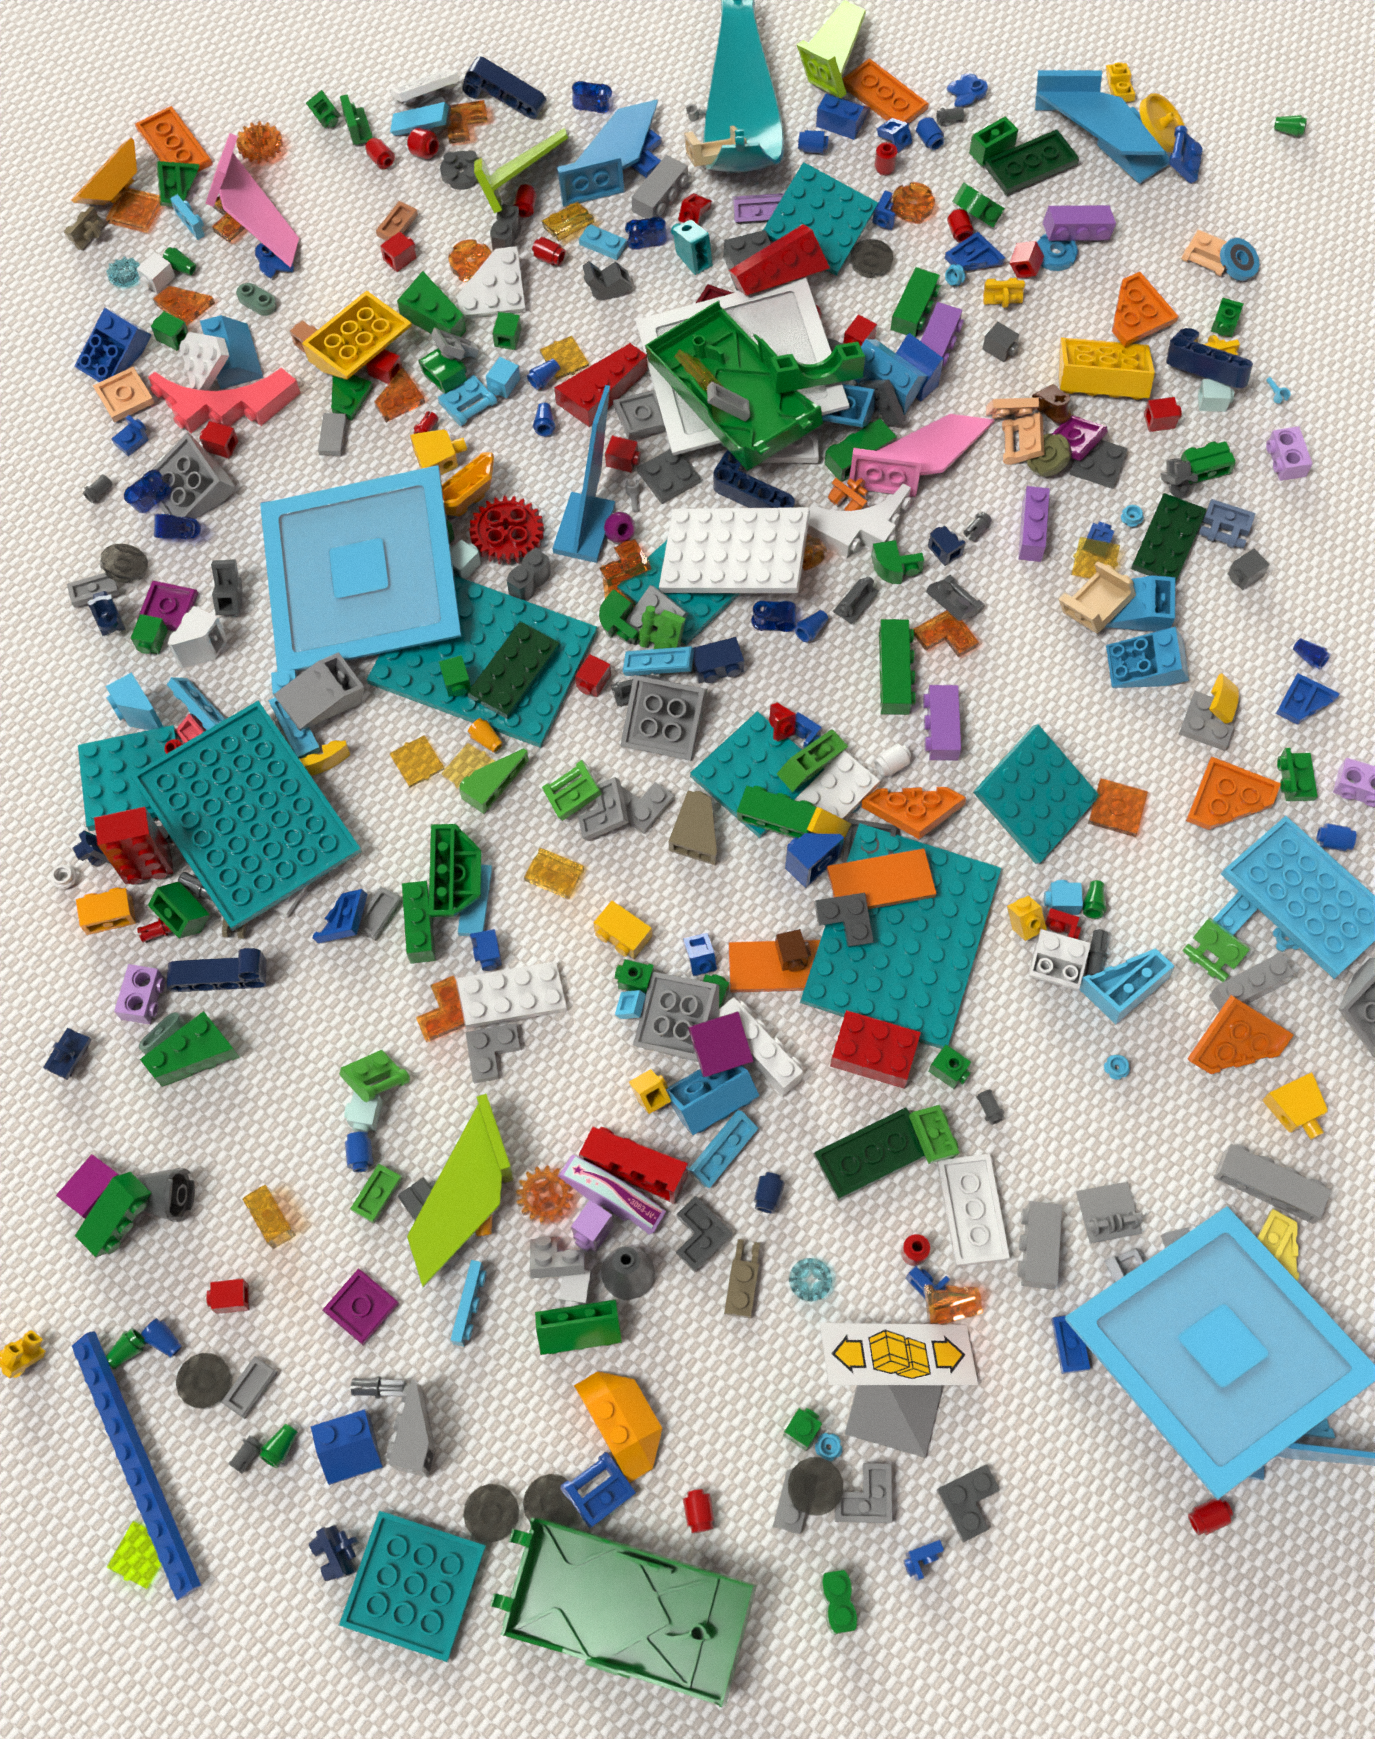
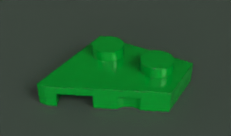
M157 161L160 206L173 207L170 198L178 195L184 202L199 170V164Z
M333 375L332 412L346 414L347 419L353 421L373 389L372 382L356 375H352L349 379Z

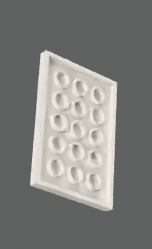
M809 508L673 509L659 584L660 591L662 593H798L810 517Z

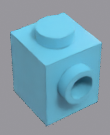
M502 357L497 359L486 375L488 390L494 395H500L505 398L510 395L520 381L519 365Z
M1067 880L1051 882L1048 891H1044L1043 898L1044 906H1048V912L1052 908L1071 915H1079L1083 907L1081 883H1069Z

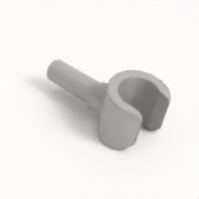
M695 104L687 105L686 112L689 120L692 122L697 121L699 116L706 114V109H698Z
M637 479L635 486H629L628 480L626 481V493L631 498L632 511L634 513L638 512L637 495L640 492Z

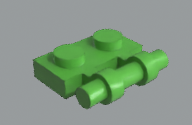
M647 606L646 611L642 614L641 621L643 626L639 630V645L645 648L648 647L649 641L655 643L654 649L680 647L686 618L665 609L658 615L655 613L654 606ZM652 625L658 627L657 631L652 630Z
M1209 917L1193 937V939L1200 943V946L1195 949L1190 944H1187L1182 952L1190 957L1189 960L1194 964L1197 962L1205 968L1209 976L1212 978L1216 977L1221 982H1224L1229 974L1222 970V967L1227 964L1232 969H1235L1251 948ZM1207 949L1219 958L1215 964L1203 955Z

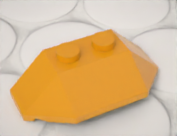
M129 138L123 142L71 201L73 203L105 205L110 201L112 203L116 202L122 195L119 191L123 187L127 189L135 181L132 178L137 173L134 140Z
M482 452L442 484L446 515L459 517L468 511L467 507L469 505L477 503L485 497L484 493L490 489L494 464L492 452Z
M597 1371L575 1384L576 1391L627 1481L631 1483L653 1470L662 1426L635 1379Z

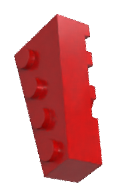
M802 224L731 268L729 272L737 289L744 295H749L830 269L813 230Z
M627 344L554 387L556 404L590 427L593 424L605 385L610 386L609 409L613 405V400L619 399L648 371L647 354L633 344Z
M592 1126L579 1152V1158L601 1168L620 1180L674 1205L688 1178V1163L639 1145L629 1138L616 1136L605 1127L598 1129Z

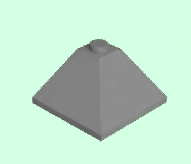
M186 433L142 479L172 526L176 529L222 504L237 489L227 473L189 433Z
M634 675L620 746L691 760L703 714L707 689Z
M1369 958L1354 974L1338 1010L1374 1059L1375 958Z
M652 972L633 1046L698 1062L688 1027L719 1017V985Z
M857 1385L845 1435L925 1458L942 1385Z

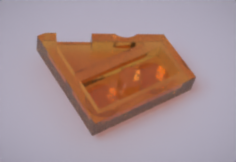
M168 286L153 298L155 305L161 310L185 321L186 326L215 304L214 298L210 295Z
M402 368L374 403L385 422H388L424 404L425 400L405 369Z

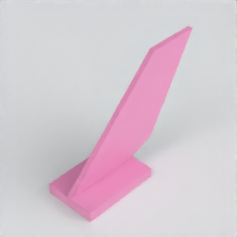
M229 133L205 204L214 207L218 194H220L223 209L291 268L299 237L235 156L233 150L238 136Z
M948 414L877 451L854 448L850 478L855 482L859 478L866 481L864 488L867 491L894 494L902 484L911 487L909 496L916 497L919 476L944 472L994 423V419Z

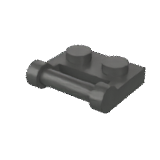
M948 575L944 580L930 584L925 592L958 621L977 615L985 606L981 600H976L958 585L952 575Z

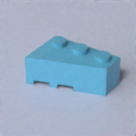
M1155 948L1127 959L1122 964L1114 967L1110 966L1102 972L1083 977L1079 990L1116 1025L1170 978L1174 965Z

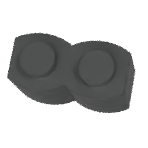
M502 204V210L497 212L496 215L497 221L490 230L492 251L497 248L514 247V240L518 238L521 231L518 207Z
M533 549L527 553L522 560V564L515 567L507 577L509 595L528 601L534 595L536 588L543 585L550 577L549 557L538 549Z

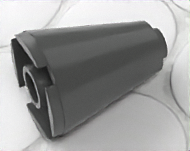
M175 1168L135 1176L151 1192V1195L145 1202L147 1205L143 1212L173 1222L185 1220L186 1217L183 1215L186 1210H191L195 1197L194 1180H189L187 1175L191 1174V1172L185 1168Z
M623 1246L613 1250L605 1258L601 1269V1277L606 1290L614 1297L622 1300L643 1296L651 1288L655 1276L654 1264L650 1256L642 1249L634 1246Z

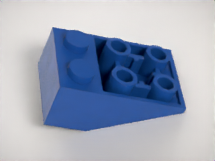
M104 307L74 367L98 382H102L127 370L142 355L152 334Z

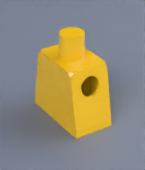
M445 429L410 435L412 447L420 468L438 465L440 476L457 468L456 454L467 451L464 438L451 441Z
M1312 1072L1269 1092L1262 1099L1288 1132L1292 1133L1303 1127L1310 1140L1324 1134L1317 1120L1322 1118L1328 1112V1109Z

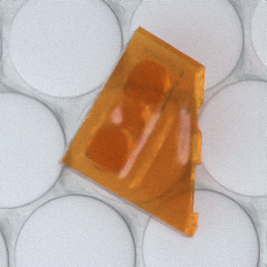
M924 1285L929 1324L946 1325L950 1322L982 1313L981 1294L977 1287L959 1288L957 1286H946L945 1290H934L933 1285Z

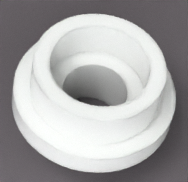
M59 865L51 873V882L58 889H67L75 883L76 872L68 865ZM64 875H68L65 880L61 881Z

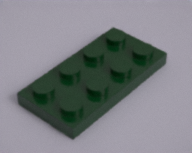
M1058 129L986 159L984 166L1005 195L1077 165L1079 157Z
M1163 493L1131 569L1147 576L1175 577L1176 583L1207 509Z
M520 621L467 692L468 697L509 719L557 653L560 643Z
M906 1107L814 1152L813 1156L837 1201L926 1158L909 1118L910 1113Z

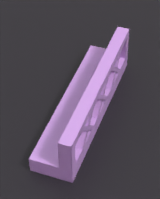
M784 193L732 196L734 221L769 220Z

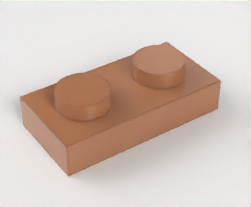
M398 201L376 229L377 237L387 241L399 231L404 234L418 216L417 209Z

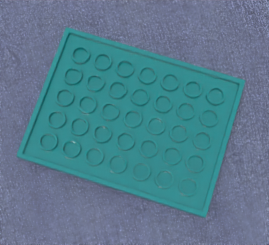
M454 575L462 637L380 653L366 679L367 683L472 723L479 718L484 721L487 720L494 731L541 748L575 679V675L579 671L598 632L597 626ZM520 621L560 643L557 653L509 719L470 699L467 693L462 696L448 697L439 661L462 655L472 687Z
M259 700L130 775L232 931L362 852L360 846Z
M859 823L847 862L888 855L889 851L896 854L925 849L936 890V897L868 909L873 943L847 947L843 922L825 925L800 1003L844 1017L847 1010L921 1032L918 1042L942 1049L945 1044L949 1045L1001 868L899 835L894 837L891 836L890 832ZM875 837L878 839V841H879V849H878L876 852H874V853H867V852H865V851H863V850L861 849V847L863 846V848H864L865 850H867V851H873V850H875L876 847H877V842L875 841Z

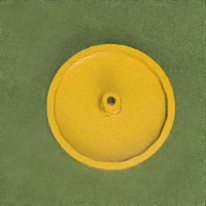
M1151 93L1140 103L1141 121L1164 151L1173 153L1175 128L1179 125L1185 126L1177 109L1167 98L1157 93Z

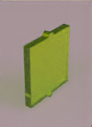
M132 1521L107 1568L123 1576L124 1581L131 1580L148 1589L161 1563L146 1527Z

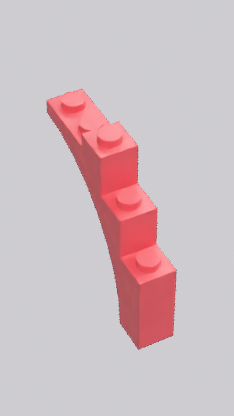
M283 368L251 385L221 391L196 390L183 387L165 379L157 372H153L148 376L152 385L150 387L151 391L156 397H162L169 408L172 409L175 416L173 420L181 429L185 428L190 433H193L208 419L230 427L244 415L250 421L254 420L262 426L301 394L297 380Z

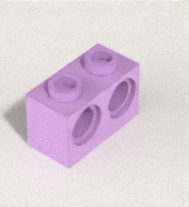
M1300 427L1273 430L1269 440L1266 442V449L1271 454L1273 470L1278 474L1279 480L1306 477L1312 466V461Z
M1346 757L1339 767L1333 793L1340 795L1342 798L1358 800L1368 806L1375 807V790L1372 788V786L1375 787V766Z
M128 964L114 1010L121 1020L151 1024L152 1017H155L158 1012L157 1000L159 993H162L165 988V979L161 972L156 968ZM150 979L148 985L140 987L144 980ZM143 1003L139 1010H133L136 1004Z
M589 1200L571 1226L573 1238L576 1240L575 1244L586 1252L591 1249L596 1253L614 1227L612 1214Z

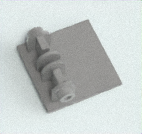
M1128 1182L1076 1191L1090 1243L1142 1234L1140 1228L1142 1216L1140 1212L1136 1213Z

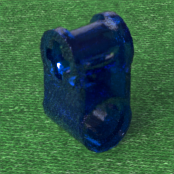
M577 81L572 85V105L576 110L606 113L609 110V98L612 96L610 86L585 81Z
M661 217L630 220L625 225V231L629 237L627 245L631 249L638 250L646 247L662 246L667 241L666 222Z
M149 470L143 477L125 490L124 500L139 513H146L171 493V487L169 484L164 483L159 470Z
M170 514L154 515V537L190 539L196 538L201 532V525L194 518ZM185 525L190 527V531L185 530Z
M758 601L753 606L751 624L759 631H793L796 628V604L791 601Z

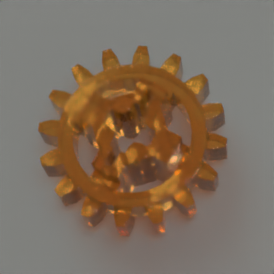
M261 121L257 125L251 122L249 128L243 126L244 132H238L239 138L236 140L238 152L242 154L243 159L248 158L250 163L254 159L257 160L258 164L263 159L269 162V157L276 158L275 152L281 153L280 147L283 146L281 133L277 131L275 125L270 127L269 122L265 125H262Z
M546 1165L545 1170L541 1172L537 1166L535 1167L534 1175L528 1171L526 1172L527 1181L519 1180V1184L523 1189L516 1190V1195L522 1197L517 1200L518 1207L525 1206L521 1212L523 1216L530 1213L529 1219L531 1222L539 1218L541 1225H544L546 1219H550V1222L554 1224L555 1216L558 1215L560 1218H564L563 1209L570 1211L571 1206L567 1201L574 1200V1196L568 1192L573 1190V1187L565 1184L566 1182L558 1177L560 1173L558 1168L552 1173L549 1166ZM546 1179L543 1182L536 1183L538 1180ZM557 1184L562 1188V1197L555 1193ZM549 1191L550 1197L545 1196L542 1200L540 1193L545 1194ZM528 1193L535 1198L533 1206L528 1202ZM554 1207V1209L544 1212L545 1209Z

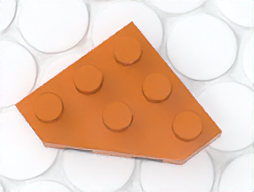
M1139 271L1124 278L1121 282L1111 332L1125 347L1176 323L1179 316Z
M1211 756L1186 821L1211 830L1269 809L1274 804L1281 783Z
M922 787L902 788V792H888V788H880L862 800V808L920 839L963 807L966 797L948 787H937L936 791H922Z
M1231 995L1187 1059L1209 1074L1221 1072V1069L1232 1066L1237 1068L1255 1063V1060L1265 1057L1269 1059L1278 1057L1294 1034Z

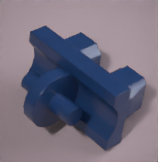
M107 591L93 594V599L88 601V605L102 636L117 630H125V625L112 595H108Z
M85 830L78 834L81 842L72 848L79 860L84 861L88 859L96 867L103 862L110 863L99 848L96 835Z
M67 1027L59 1042L54 1043V1050L43 1068L68 1080L80 1058L86 1052L91 1038Z
M336 1525L327 1528L322 1527L317 1530V1536L309 1543L312 1554L316 1557L325 1553L329 1560L320 1570L324 1580L340 1579L356 1573V1568L352 1562L356 1554L352 1547L359 1543L357 1536L348 1539L345 1530L339 1532Z

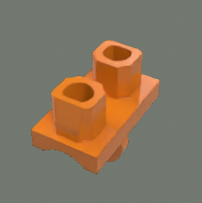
M835 478L832 481L834 488L828 495L829 501L839 506L845 498L848 499L850 502L844 508V511L869 508L868 502L858 495L860 493L865 497L868 494V491L864 488L866 481L859 478L855 482L850 478L847 481V484L851 487L850 489Z

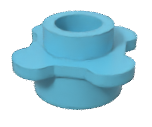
M1279 928L1273 930V936L1276 937L1277 941L1276 948L1279 951L1283 952L1285 949L1291 948L1298 950L1300 948L1290 938L1286 941L1285 937L1288 936Z

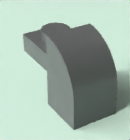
M590 261L582 265L585 274L584 280L591 288L592 295L596 299L608 300L618 298L633 288L628 271L616 261L603 270H600Z
M236 559L212 560L211 567L215 584L212 598L215 614H239L242 607L243 591Z

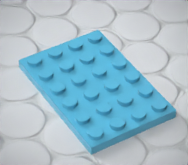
M1287 816L1275 824L1221 873L1229 883L1333 979L1339 976L1375 942V895Z

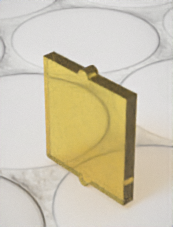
M572 336L560 341H554L553 344L539 349L545 362L553 358L559 364L560 370L554 375L556 380L570 374L574 375L575 372L589 366L587 359Z
M1080 537L1077 551L1073 555L1075 559L1071 575L1091 579L1096 574L1094 565L1098 561L1104 565L1108 564L1115 569L1118 566L1116 561L1120 545Z
M425 735L410 743L405 742L404 746L389 753L409 788L424 780L429 781L431 776L445 770Z
M467 743L441 774L454 783L456 788H459L460 783L466 776H470L475 770L495 761L488 757L485 751L481 752Z

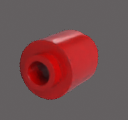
M372 138L366 143V153L378 168L386 169L393 164L395 154L381 139Z
M881 143L876 148L874 166L880 175H889L895 169L897 148L892 143Z
M528 184L519 186L513 206L518 207L519 217L522 218L533 215L537 198L534 187Z
M963 209L952 211L947 218V222L953 238L958 243H961L973 235L974 229L967 211Z
M545 237L536 239L532 246L534 257L552 266H559L564 260L566 250L562 248V245Z
M913 1234L907 1237L901 1248L902 1259L911 1266L923 1264L930 1253L929 1241L920 1234ZM912 1246L918 1247L921 1251H914Z
M704 1489L687 1492L688 1497L683 1498L687 1527L691 1528V1534L713 1530L712 1522H715L710 1493L704 1494Z
M1216 1498L1192 1509L1193 1512L1188 1514V1519L1197 1535L1203 1533L1208 1535L1231 1524L1230 1517L1233 1516L1227 1501L1217 1500Z

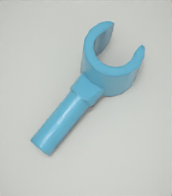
M1271 377L1267 378L1266 381L1275 393L1274 402L1277 404L1281 403L1283 400L1282 396L1287 401L1291 396L1290 390L1285 387L1279 388Z

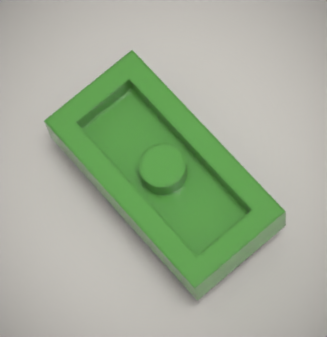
M378 1164L350 1210L374 1224L401 1182L402 1177L383 1165Z

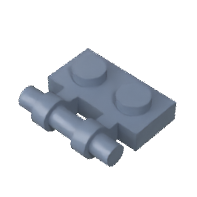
M1211 499L1203 520L1204 523L1210 524L1211 528L1201 526L1199 535L1207 537V540L1210 541L1215 539L1227 543L1228 547L1234 548L1236 546L1243 549L1246 540L1239 538L1238 535L1248 536L1256 513ZM1218 528L1232 531L1231 535L1218 531Z

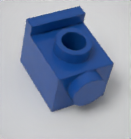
M495 929L471 933L470 937L475 962L480 961L482 970L492 971L497 966H502Z

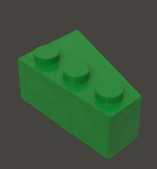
M424 271L418 275L397 300L400 315L432 334L434 328L462 337L466 332L464 314Z
M203 1011L140 1058V1060L155 1080L164 1087L193 1076V1073L206 1068L212 1069L217 1067V1064L230 1059L233 1061L240 1057Z

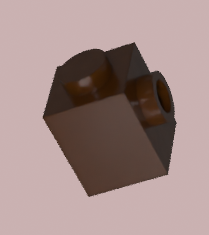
M801 929L776 934L775 946L782 971L789 970L790 972H795L807 966L808 957L811 956L809 942H804Z

